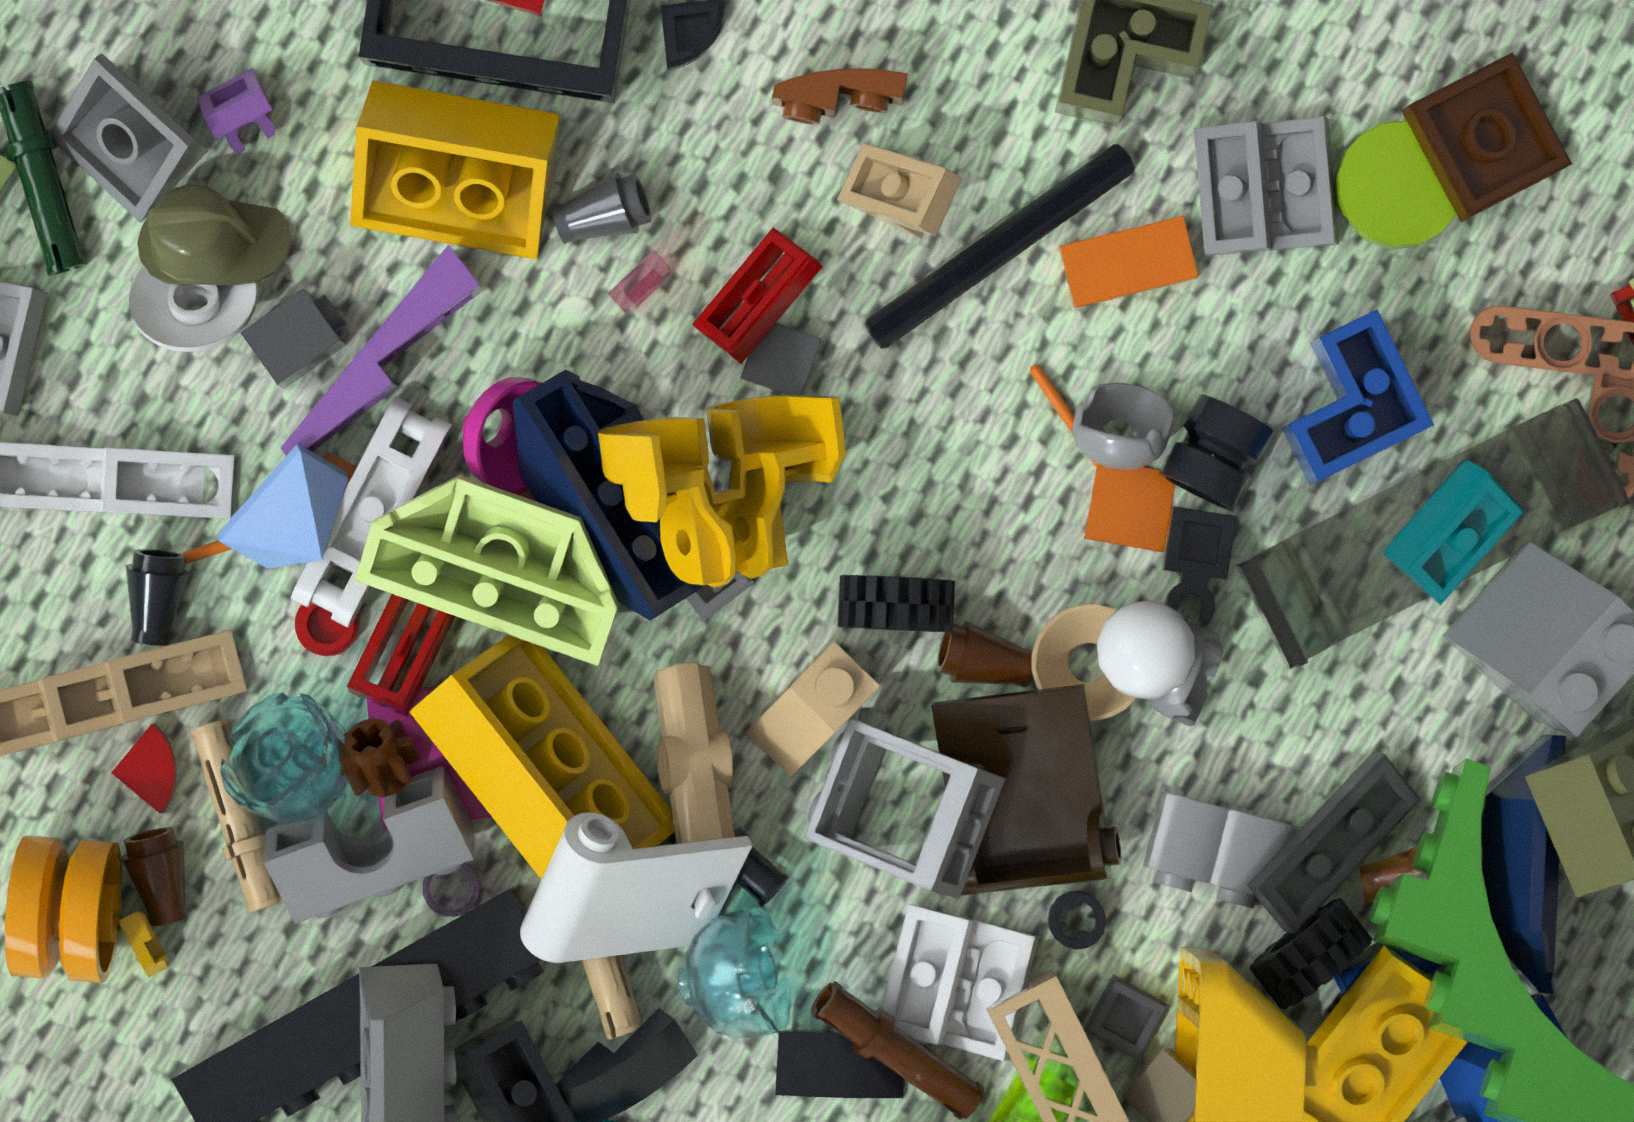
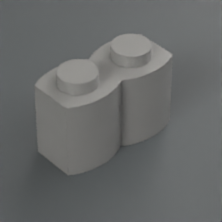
M1162 792L1143 866L1157 870L1155 883L1192 892L1195 880L1219 886L1216 899L1254 908L1256 896L1247 885L1287 843L1291 825Z

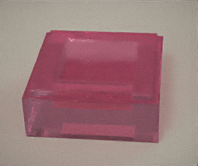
M653 250L608 293L609 298L625 315L627 313L631 315L671 277L670 266Z

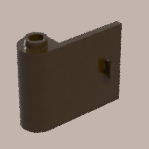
M1084 684L932 703L931 707L939 752L1006 778L961 896L1110 879L1111 866L1121 865V844L1117 827H1107ZM1028 726L1027 728H1025V729H1020V730H1012V731H1001V730H1000V729H1002V728H1003V729H1009V728H1018V727ZM942 772L946 788L950 774Z

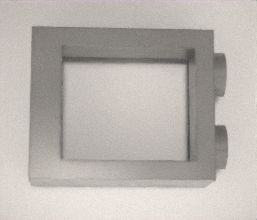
M850 718L845 731L840 734L833 746L831 754L832 765L823 789L811 803L808 813L809 825L804 839L929 891L960 899L1006 778ZM885 749L950 774L917 864L852 838Z

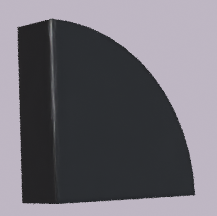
M724 0L660 5L668 70L678 69L697 60L696 58L712 46V42L722 26Z

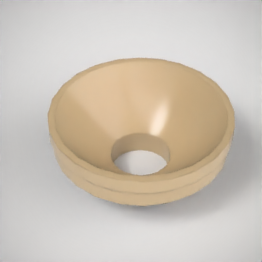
M1082 604L1070 607L1053 616L1041 629L1031 654V670L1038 689L1084 684L1090 721L1113 717L1125 710L1136 699L1124 695L1115 689L1104 673L1095 681L1083 682L1076 679L1070 672L1068 659L1071 651L1083 643L1097 645L1105 621L1116 612L1113 608L1099 604Z

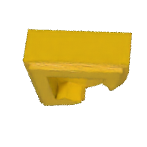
M138 910L118 920L148 978L169 968L167 965L169 960L145 912L141 913Z

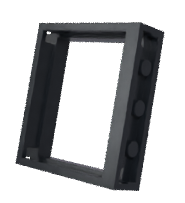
M367 0L358 57L367 66L615 104L631 0L609 1L599 68L388 36L394 0Z

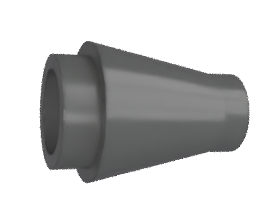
M616 173L565 204L552 208L554 223L564 244L579 239L635 234L639 232V226L651 222L648 200L636 174L622 178L619 173Z

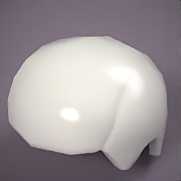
M1151 601L1134 602L1119 608L1105 621L1097 641L1099 668L1115 689L1124 695L1134 698L1158 699L1185 682L1196 660L1194 634L1188 623L1183 619V616L1167 605Z

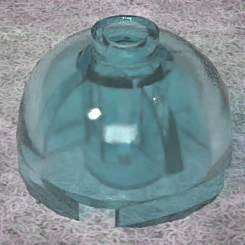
M284 693L272 694L250 707L234 725L228 737L235 744L230 754V762L228 763L224 759L221 761L220 772L224 788L233 800L253 815L280 824L309 821L326 812L342 795L348 783L345 776L348 769L341 760L343 752L347 751L344 737L346 729L322 704L311 696L299 693L300 696L291 698Z
M761 907L730 912L707 922L697 931L686 952L685 967H681L678 971V988L683 1002L686 1005H693L698 1017L713 1031L730 1038H753L780 1033L778 1029L786 1028L790 1020L792 1000L788 975L778 981L775 961L767 943H781L779 933L771 917Z

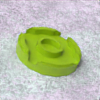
M1407 121L1386 122L1377 125L1359 135L1341 156L1334 179L1337 206L1344 219L1347 217L1350 225L1356 229L1355 232L1367 242L1388 249L1415 248L1441 234L1457 215Z

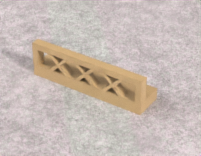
M1051 970L1028 981L1030 987L986 1008L1042 1122H1057L1051 1108L1067 1113L1064 1122H1074L1076 1116L1092 1122H1129L1057 976ZM1037 1000L1049 1023L1042 1046L1038 1047L1017 1040L1005 1016ZM1054 1036L1064 1055L1050 1051ZM1022 1050L1038 1055L1033 1072ZM1047 1058L1069 1065L1078 1081L1070 1105L1045 1097L1039 1086ZM1083 1094L1093 1113L1079 1108Z

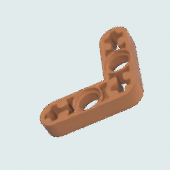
M1505 305L1490 306L1480 311L1473 319L1470 328V341L1475 352L1483 359L1500 364L1593 375L1579 472L1580 484L1586 496L1594 503L1603 506H1616L1627 501L1634 493V443L1630 455L1618 450L1617 470L1626 473L1627 480L1625 484L1615 485L1611 495L1601 494L1600 484L1590 480V474L1592 469H1603L1607 452L1606 448L1593 450L1595 436L1613 443L1634 442V423L1623 432H1613L1607 430L1599 420L1601 404L1611 396L1622 395L1628 397L1634 403V359L1629 369L1619 368V359L1612 354L1598 353L1599 366L1585 365V362L1592 348L1591 326L1604 327L1600 341L1617 343L1621 342L1624 332L1634 333V323ZM1502 315L1507 317L1508 328L1527 331L1526 318L1540 319L1533 338L1536 357H1521L1520 355L1524 350L1525 343L1505 342L1502 352L1490 351V341L1480 338L1481 327L1491 326L1495 316ZM1566 323L1578 330L1581 336V347L1573 358L1559 361L1547 354L1544 348V337L1551 327Z

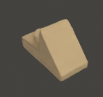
M863 143L837 200L922 239L924 233L936 237L962 178L947 168Z

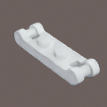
M397 396L394 397L344 491L323 559L307 562L291 596V600L307 608L314 603L332 612L331 620L347 628L351 626L370 588V586L354 580L372 522L377 517L417 497L453 428V424L437 416L431 421L413 412V404ZM400 434L420 443L412 458L392 448ZM332 563L352 573L344 590L324 580Z

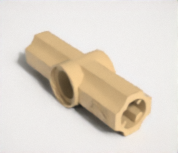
M698 662L678 663L668 668L659 669L653 676L662 736L659 738L657 746V768L662 791L664 794H670L676 844L735 837L728 793L733 777L732 751L727 734L719 730L710 666L700 665Z

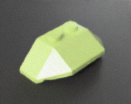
M458 475L374 519L354 580L596 666L601 661L619 607L617 598L581 517L462 475Z

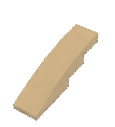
M232 630L108 660L101 664L1 689L0 757L247 692Z

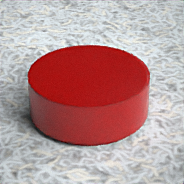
M314 603L309 608L301 605L295 617L297 638L308 651L316 655H339L348 650L357 639L360 629L358 614L351 626L347 628L331 620L332 612Z

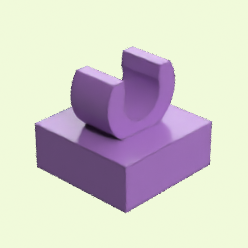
M253 68L197 97L203 118L215 139L225 135L231 149L238 154L245 151L241 137L238 134L241 126L249 122H255L262 127L263 133L267 138L275 135L274 125L268 113L272 111V107L267 93Z

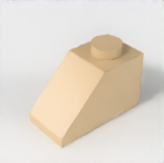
M834 641L746 731V734L792 777L868 700L880 685Z

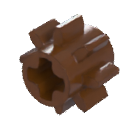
M370 718L357 723L343 735L347 751L335 755L334 759L343 778L348 780L355 795L359 796L367 790L373 796L384 798L397 793L407 783L412 781L408 764L421 760V757L412 737L407 736L401 721L396 720L389 725L381 719Z

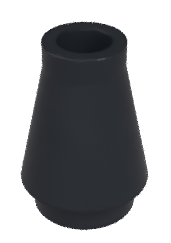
M138 549L133 551L132 564L125 566L132 621L131 641L147 645L169 644L171 628L190 573L184 569L185 556L183 554L156 549Z

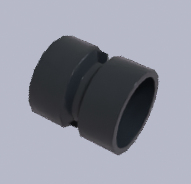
M1200 394L1184 424L1189 434L1188 440L1174 443L1159 474L1174 485L1213 505L1228 511H1234L1249 482L1244 468L1246 464L1259 462L1274 431L1253 416L1223 401Z

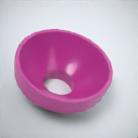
M508 377L500 380L482 393L475 401L468 416H465L463 423L464 457L469 470L482 483L510 493H519L528 489L519 474L513 400L538 386L541 382L522 377ZM499 409L502 415L501 428L491 441L485 442L483 428L486 419L493 411Z

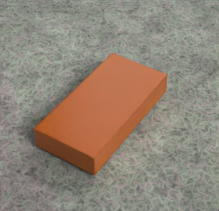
M1184 216L1059 246L1074 309L1198 278Z

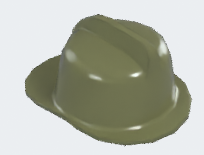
M189 184L174 188L162 196L156 206L148 211L147 219L141 227L137 245L142 264L150 275L164 283L176 285H243L257 283L274 274L287 259L291 237L288 222L278 209L227 200L220 193L207 186Z

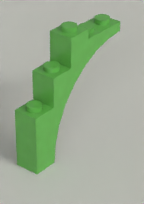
M1466 758L1453 767L1452 773L1443 771L1436 785L1431 807L1440 810L1433 834L1424 832L1413 861V869L1421 871L1420 878L1403 873L1391 881L1390 887L1385 885L1379 887L1369 917L1370 922L1378 924L1373 942L1447 966L1445 973L1438 971L1435 973L1426 995L1425 1009L1433 1011L1428 1028L1502 1053L1500 1061L1496 1059L1490 1061L1483 1077L1480 1095L1488 1098L1483 1115L1503 1122H1634V1084L1617 1077L1576 1048L1538 1008L1509 962L1491 918L1481 867V815L1491 767Z

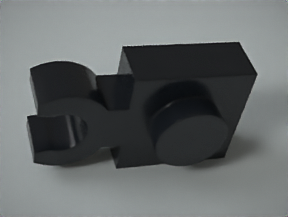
M1176 506L1171 508L1162 570L1178 572L1180 577L1179 584L1175 585L1168 592L1165 605L1178 612L1180 598L1185 594H1193L1201 602L1199 621L1209 622L1215 611V600L1212 592L1207 588L1208 579L1226 580L1228 578L1237 516Z

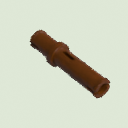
M836 981L833 984L831 982L827 984L817 995L811 1008V1015L853 1042L852 1049L864 1059H869L873 1056L907 1080L912 1086L918 1088L951 1111L959 1120L968 1118L977 1109L984 1095V1086L979 1082L973 1081L939 1057L934 1051L928 1049L897 1027L894 1016L884 1009L873 1010L846 991Z

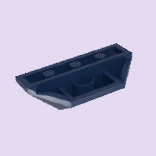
M566 369L514 399L513 411L520 477L536 502L582 518L617 601L651 621L700 590L702 585L688 584L680 580L670 569L660 540V519L657 523L633 520L625 506L623 485L608 481L604 475L598 431L619 424L644 420L636 405L602 387L581 381L580 376Z
M1543 734L1487 785L1481 815V867L1491 918L1512 968L1530 989L1539 993L1554 994L1559 856L1525 776L1564 755L1566 736Z

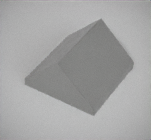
M102 53L91 62L50 133L54 135L57 146L140 223L147 217L148 211L156 206L162 196L170 192L208 152Z

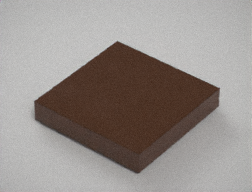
M1513 52L1413 102L1401 110L1460 222L1485 211L1572 165L1569 156Z

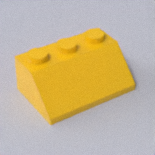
M372 80L356 126L350 226L537 260L556 160L561 114Z

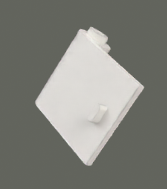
M597 813L577 814L569 819L522 922L520 928L521 940L533 955L552 963L704 944L753 845L748 836L632 849L625 832L612 819Z

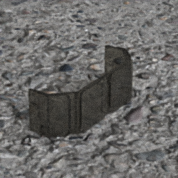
M1570 399L1236 564L1235 566L1287 670L1308 663L1309 658L1334 644L1430 597L1384 556L1383 552L1389 543L1465 460H1470L1488 471L1525 509L1524 513L1465 579L1515 555L1527 541L1536 545L1607 511L1630 504L1623 485L1579 399Z

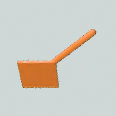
M1038 364L1032 365L1030 367V374L1072 433L1074 413L1042 367ZM1091 460L1096 467L1084 539L1164 553L1175 485L1159 474L1161 470L1142 467L1138 470H1112Z

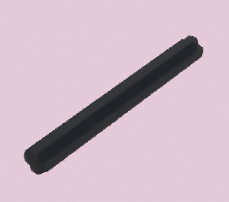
M1113 144L870 316L865 322V328L873 341L881 349L889 347L1132 175L1135 165L1127 151L1119 144Z

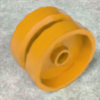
M22 836L11 868L5 916V954L7 968L11 976L44 979L49 977L60 958L61 965L69 981L95 983L107 981L116 951L119 929L118 920H120L123 870L118 842L82 840L75 847L69 859L60 838Z

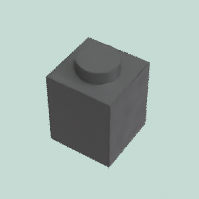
M304 288L241 332L276 384L284 389L347 345L338 333L347 324L330 299L324 294L315 300Z

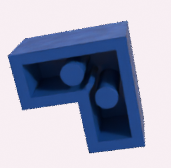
M1378 309L1310 343L1338 400L1281 429L1308 484L1311 485L1434 426Z

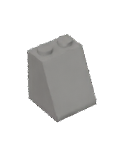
M1529 541L1523 545L1442 635L1534 721L1574 737L1580 735L1634 674V611L1619 596Z

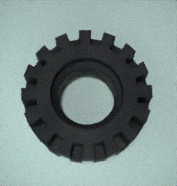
M840 575L837 627L953 632L955 581L896 576Z
M1338 898L1330 901L1324 907H1320L1296 934L1287 932L1277 942L1265 949L1266 952L1259 955L1249 968L1279 1008L1285 1010L1291 1005L1294 1006L1299 1003L1305 996L1309 997L1316 992L1318 987L1323 984L1326 985L1338 972L1345 970L1351 965V961L1358 958L1364 952V949L1371 945L1373 938L1345 902Z

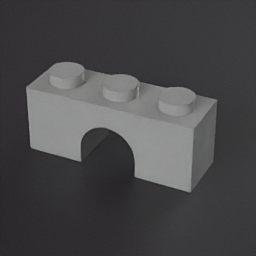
M445 765L411 777L412 781L407 783L400 791L384 797L383 820L388 830L377 838L357 840L345 836L335 827L326 808L266 830L263 863L295 924L312 917H330L351 903L371 896L384 897L399 891L407 883L432 874L438 876L450 874L459 869L464 863L474 860V825Z

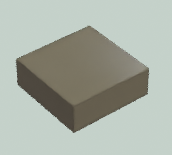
M1165 1048L1122 1097L1149 1122H1188L1194 1116L1196 1073L1171 1049Z

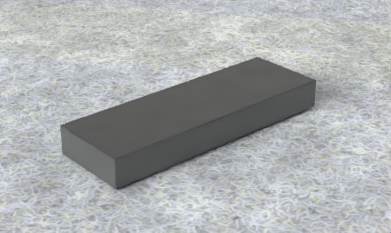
M1372 752L1247 885L1248 888L1283 931L1296 934L1421 799L1384 753Z

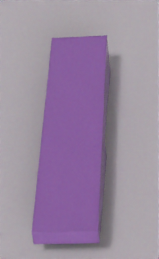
M449 244L283 444L281 450L286 456L297 443L314 452L398 388L383 367L484 291Z

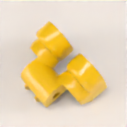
M773 395L734 400L707 407L706 415L712 453L720 460L732 461L728 490L719 492L714 490L707 468L709 464V450L704 418H657L619 424L599 430L598 437L603 472L608 481L623 485L625 506L633 520L657 523L660 519V540L664 556L670 569L680 580L688 584L709 585L715 588L728 584L737 572L750 579L766 575L770 569L788 565L780 505L785 483H832L846 456L840 397Z

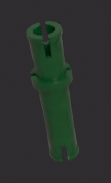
M33 81L8 85L9 90L1 87L0 114L10 144L4 149L7 159L15 161L46 263L47 275L52 276L67 272L71 267L75 269L87 265V260L82 253L52 150L57 148L54 135L46 133L33 90L35 88Z

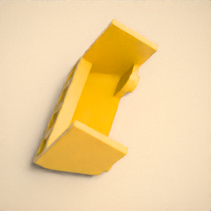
M1181 947L1179 955L1175 1054L1196 1073L1194 1116L1188 1122H1304L1305 1086H1315L1317 1081V1046L1306 1045L1304 1032L1226 960L1208 948Z

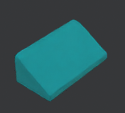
M1465 460L1389 543L1383 553L1391 563L1436 603L1441 605L1524 513L1525 509L1488 471L1470 460Z

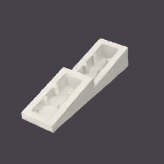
M0 442V507L231 519L234 455ZM204 468L209 469L215 474L219 486L215 497L206 504H202Z

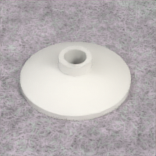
M143 265L130 287L129 308L138 330L156 345L175 351H201L229 341L247 325L256 308L257 285L256 283L243 285L167 284L150 275ZM195 304L204 305L200 309L189 310Z

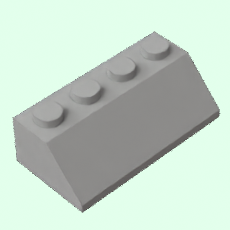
M437 963L359 967L361 1122H456L454 1105H444V1085H455L454 1046H444V1026L455 1025L456 1021L454 987L443 986Z

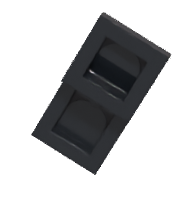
M658 1008L614 1053L598 1041L556 1083V1086L577 1122H602L627 1110L660 1089L690 1064L698 1054L676 1020Z
M779 1029L775 1095L830 1098H903L904 1078L873 1056L869 1059H864L852 1049L853 1042L838 1032Z

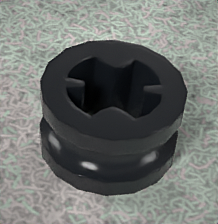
M1072 891L1059 896L1051 905L1048 914V925L1054 938L1063 946L1076 950L1084 949L1097 943L1104 934L1106 916L1100 902L1089 893ZM1079 902L1086 903L1093 910L1087 914L1089 918H1095L1093 929L1090 933L1079 930L1074 938L1066 936L1061 929L1066 927L1067 924L1059 922L1060 912L1064 907L1075 910Z

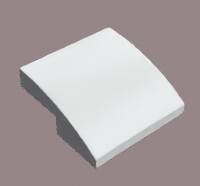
M908 904L882 1009L893 1015L895 1025L914 1039L936 1045L943 1044L1001 1061H1008L1009 1054L986 1008L1027 988L1039 936ZM1021 1009L1005 1016L1014 1036Z

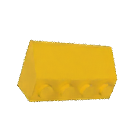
M508 635L449 676L409 711L541 880L567 822L577 814L590 812L612 819L623 829L632 849L656 847L675 832L670 807L542 646Z

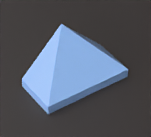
M297 443L217 533L219 542L267 569L322 560L348 482L346 472Z

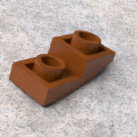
M865 68L814 72L775 84L772 94V105L784 107L783 118L810 125H819L821 115L835 117L840 93L851 95L850 106L875 113H887L889 104L902 106L908 73Z

